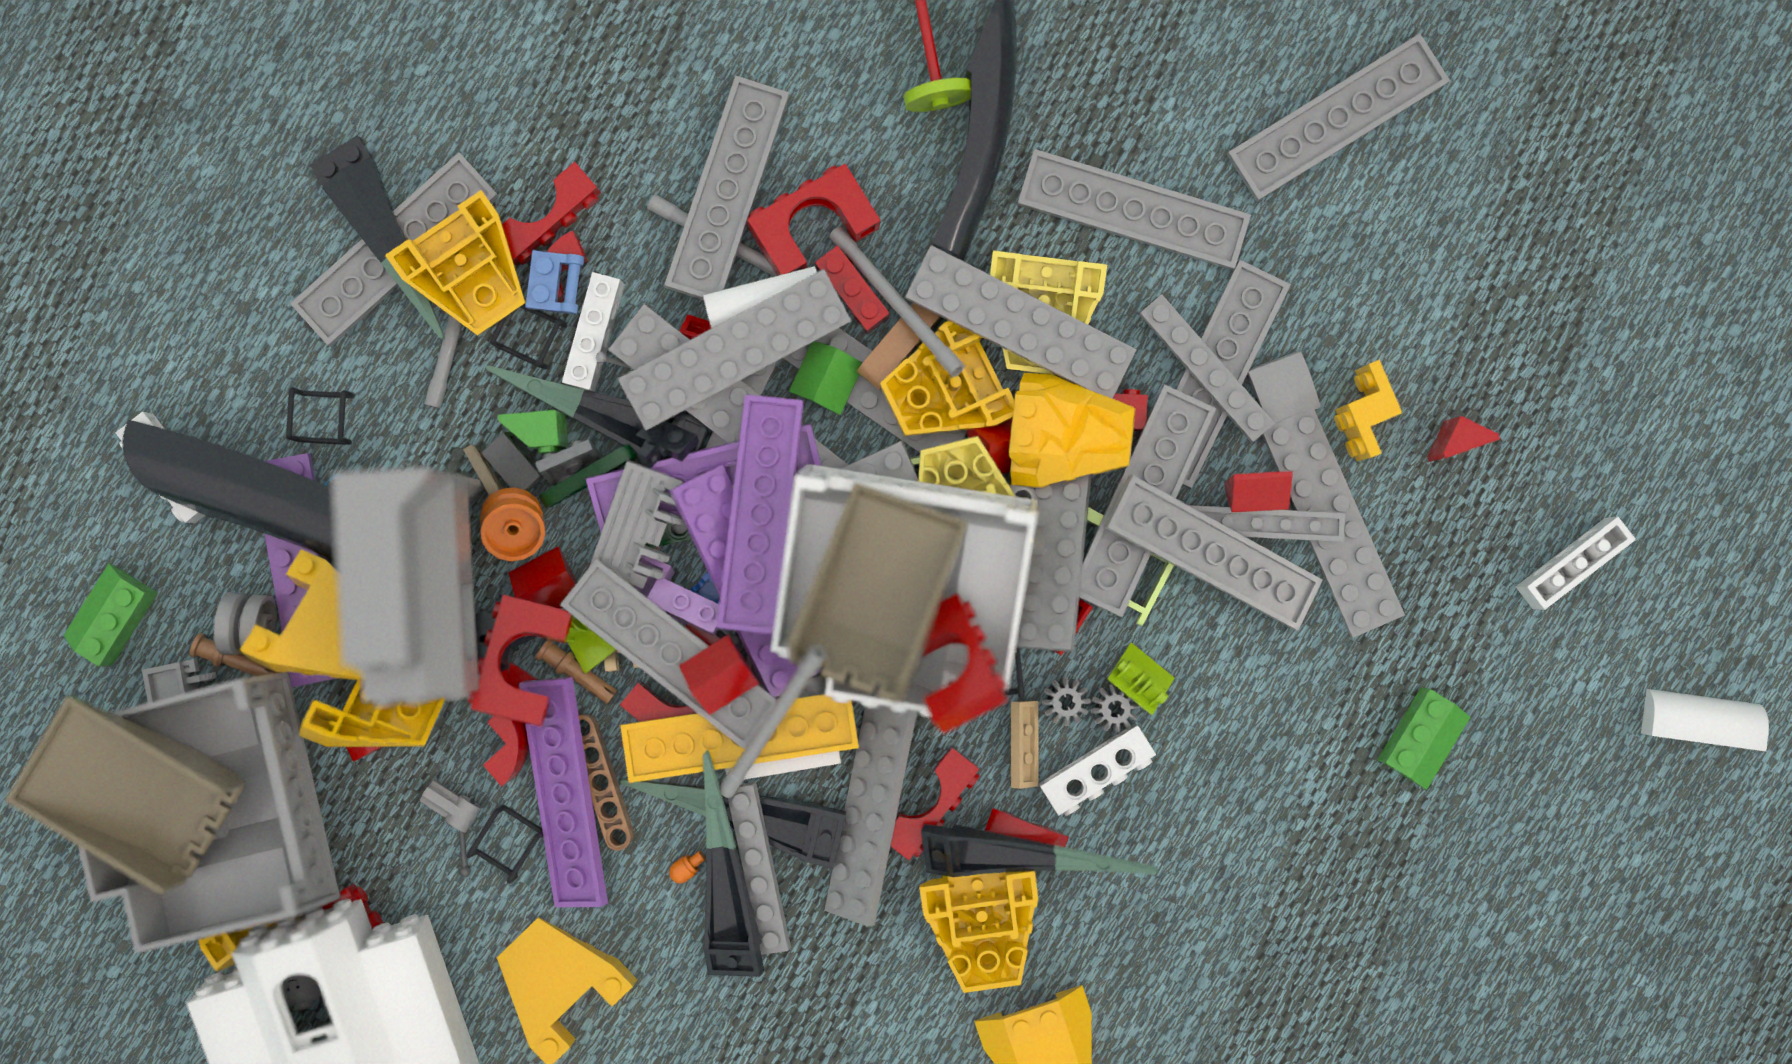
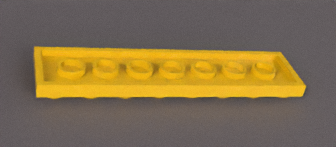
M825 694L797 698L753 764L859 748L852 700L849 699V702H837L832 700L831 696H825ZM699 713L620 725L629 783L704 772L703 754L707 750L710 752L715 770L734 767L745 750Z

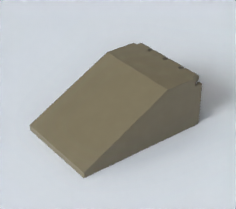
M855 483L788 640L790 662L798 667L812 645H819L827 653L826 658L821 664L824 665L821 676L844 684L847 675H851L852 678L849 686L872 694L875 686L878 685L880 689L877 696L895 703H904L923 657L968 522Z
M67 696L5 801L153 891L164 894L185 884L188 878L192 876L201 861V858L193 852L195 851L201 855L206 853L216 836V832L208 827L220 829L232 809L223 802L235 804L245 787V782L238 778L240 774L201 751L73 696Z

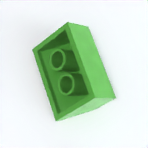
M109 563L63 636L74 652L98 667L113 665L158 592Z
M1421 687L1377 760L1427 790L1471 717L1448 699L1431 689Z

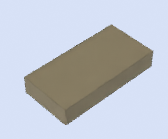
M472 444L464 448L466 456L489 496L503 489L489 462L482 455L481 448Z

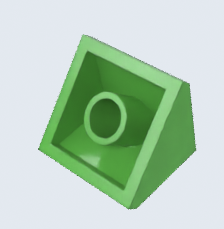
M813 341L789 392L841 416L859 377L857 370L862 362L838 348Z

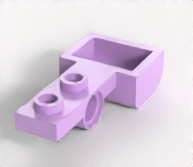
M642 555L641 563L659 568L664 572V576L662 579L648 576L644 589L632 586L678 622L684 625L690 624L715 636L719 629L717 628L719 604L671 582L675 572L670 565Z

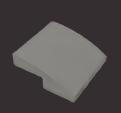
M1296 351L1249 369L1247 374L1254 397L1257 398L1260 407L1275 423L1313 407L1314 410L1321 408L1312 377L1301 351Z

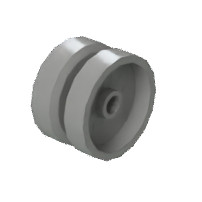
M227 592L222 597L217 608L214 623V642L220 654L240 655L242 653L240 649L255 625L275 633L277 607L273 597L256 594L249 598L246 593Z

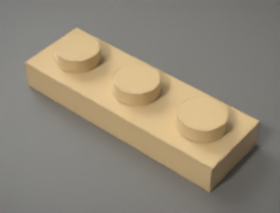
M1012 701L1011 788L1038 787V701Z

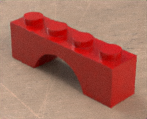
M573 162L553 180L556 188V201L546 217L532 223L519 222L509 218L502 224L515 266L520 263L521 265L528 263L532 258V250L535 251L541 244L542 246L550 244L556 237L555 232L562 226L567 228L577 220V213L583 208H591L598 202L599 198L597 196L601 193L600 190L576 162Z
M953 746L948 749L934 767L941 786L940 795L935 805L920 815L912 816L899 813L896 817L890 846L908 860L913 855L918 857L923 852L921 831L924 824L942 826L945 822L942 817L948 809L953 812L960 804L962 798L959 795L965 787L971 789L980 777L977 774L979 767Z

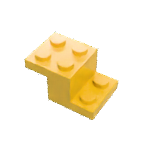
M1380 360L1355 370L1357 375L1354 377L1355 384L1360 392L1364 391L1366 397L1335 409L1337 414L1334 416L1336 426L1340 431H1344L1348 440L1345 442L1346 449L1352 458H1356V461L1381 454L1370 426L1402 413Z

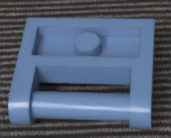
M532 250L525 307L533 310L577 314L576 296L580 266H583L584 257L575 254ZM562 264L569 265L564 303H559L557 301Z

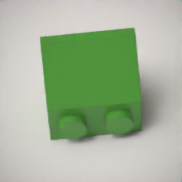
M557 410L498 415L500 423L526 445L538 450L539 454L546 455L550 452H560L561 449L569 448L566 415Z

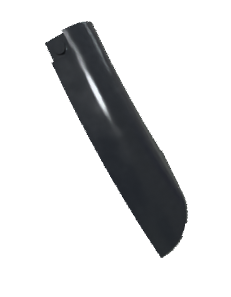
M995 0L966 69L965 78L971 80L967 143L955 190L932 243V246L964 261L971 242L974 240L990 200L1001 166L1010 127L1017 61L1014 0Z
M128 420L123 433V455L130 472L145 488L212 519L218 518L273 536L337 562L333 488L220 445L149 424Z

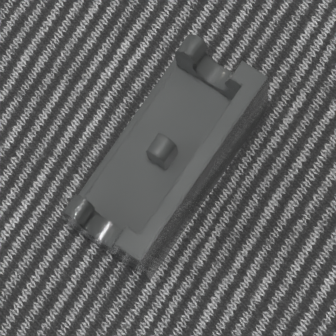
M511 431L503 432L481 452L511 488L515 487L529 492L544 479L536 466L537 458Z

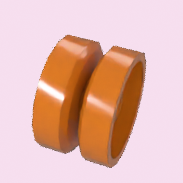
M515 487L503 488L490 494L483 502L480 511V531L482 543L487 551L498 559L518 561L534 555L542 546L545 537L542 506L534 495L527 490Z

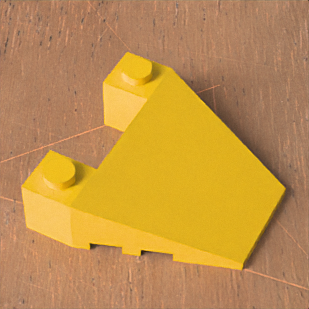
M301 549L286 575L297 586L308 590L281 636L255 625L240 651L251 661L275 672H296L303 675L313 676L317 674L328 675L333 678L363 680L362 672H354V666L343 667L337 570L325 559Z
M357 680L343 711L313 700L300 727L299 736L326 747L425 746L445 700L440 698L420 704H405L404 701L394 705L374 706V701H364L363 680Z
M539 917L497 957L528 1045L545 1064H554L576 1040L557 1019L591 986L611 1006H614L638 980L619 959L594 948V946L571 936L570 933Z

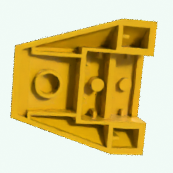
M482 190L457 206L459 210L415 240L408 239L385 255L402 280L476 335H480L526 303L499 214Z
M1083 985L1056 993L1057 999L1005 1016L998 1012L974 1020L983 1049L993 1063L1092 1064V1012Z

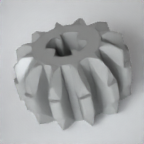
M1067 677L1062 678V687L1059 686L1056 680L1051 681L1056 690L1052 692L1050 689L1045 688L1044 693L1050 695L1051 699L1041 700L1043 705H1051V707L1044 711L1045 715L1049 716L1056 712L1052 720L1056 724L1062 716L1065 726H1069L1070 716H1072L1076 723H1079L1081 720L1076 713L1078 711L1085 715L1088 713V710L1081 707V704H1089L1091 702L1089 698L1080 697L1088 691L1087 688L1082 687L1076 691L1079 681L1074 679L1069 687ZM1070 694V700L1073 704L1071 707L1066 705V709H1062V703L1059 701V698Z
M1109 684L1110 694H1107L1103 688H1099L1098 691L1103 698L1100 700L1093 696L1091 699L1099 704V707L1090 708L1091 713H1100L1094 719V722L1100 724L1105 720L1103 724V730L1105 731L1110 729L1112 723L1116 733L1120 732V723L1129 729L1131 725L1126 719L1130 717L1133 720H1137L1138 716L1130 711L1131 709H1138L1139 705L1137 703H1129L1132 699L1120 689L1116 694L1114 684ZM1114 701H1119L1120 713L1114 712L1115 716H1111V710L1108 709V705L1110 703L1115 704Z

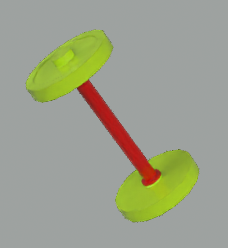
M915 0L931 82L916 86L903 95L906 110L911 112H929L962 104L971 99V80L967 78H941L926 0Z

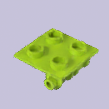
M575 616L573 617L567 642L586 674L617 649Z
M1130 642L1107 679L1149 714L1153 715L1159 704H1163L1169 695L1166 692L1175 678Z

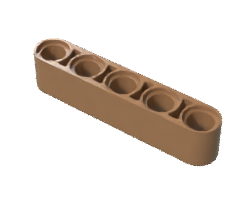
M915 303L911 305L912 309L931 330L942 318ZM900 318L861 364L857 373L880 390L879 384L910 356L921 343V339Z
M591 714L578 715L579 721L583 719L590 724V732L587 735H581L592 803L607 846L612 850H623L632 842L634 829L598 721ZM589 747H594L598 750V761L593 762L588 759L586 752ZM597 774L607 777V788L602 789L596 785L595 778ZM610 801L616 804L618 810L616 815L611 816L605 812L604 805L606 802ZM615 829H622L626 833L627 838L625 842L620 843L614 839L613 832Z

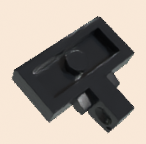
M663 421L648 430H645L643 427L636 434L638 442L643 444V447L637 454L642 462L641 464L650 469L661 457L666 455L682 462L699 442L697 434L667 421Z

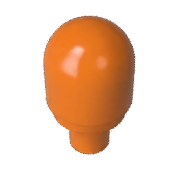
M699 850L693 856H682L675 861L669 869V876L672 881L682 884L695 876L699 871L698 865L706 860L705 855Z

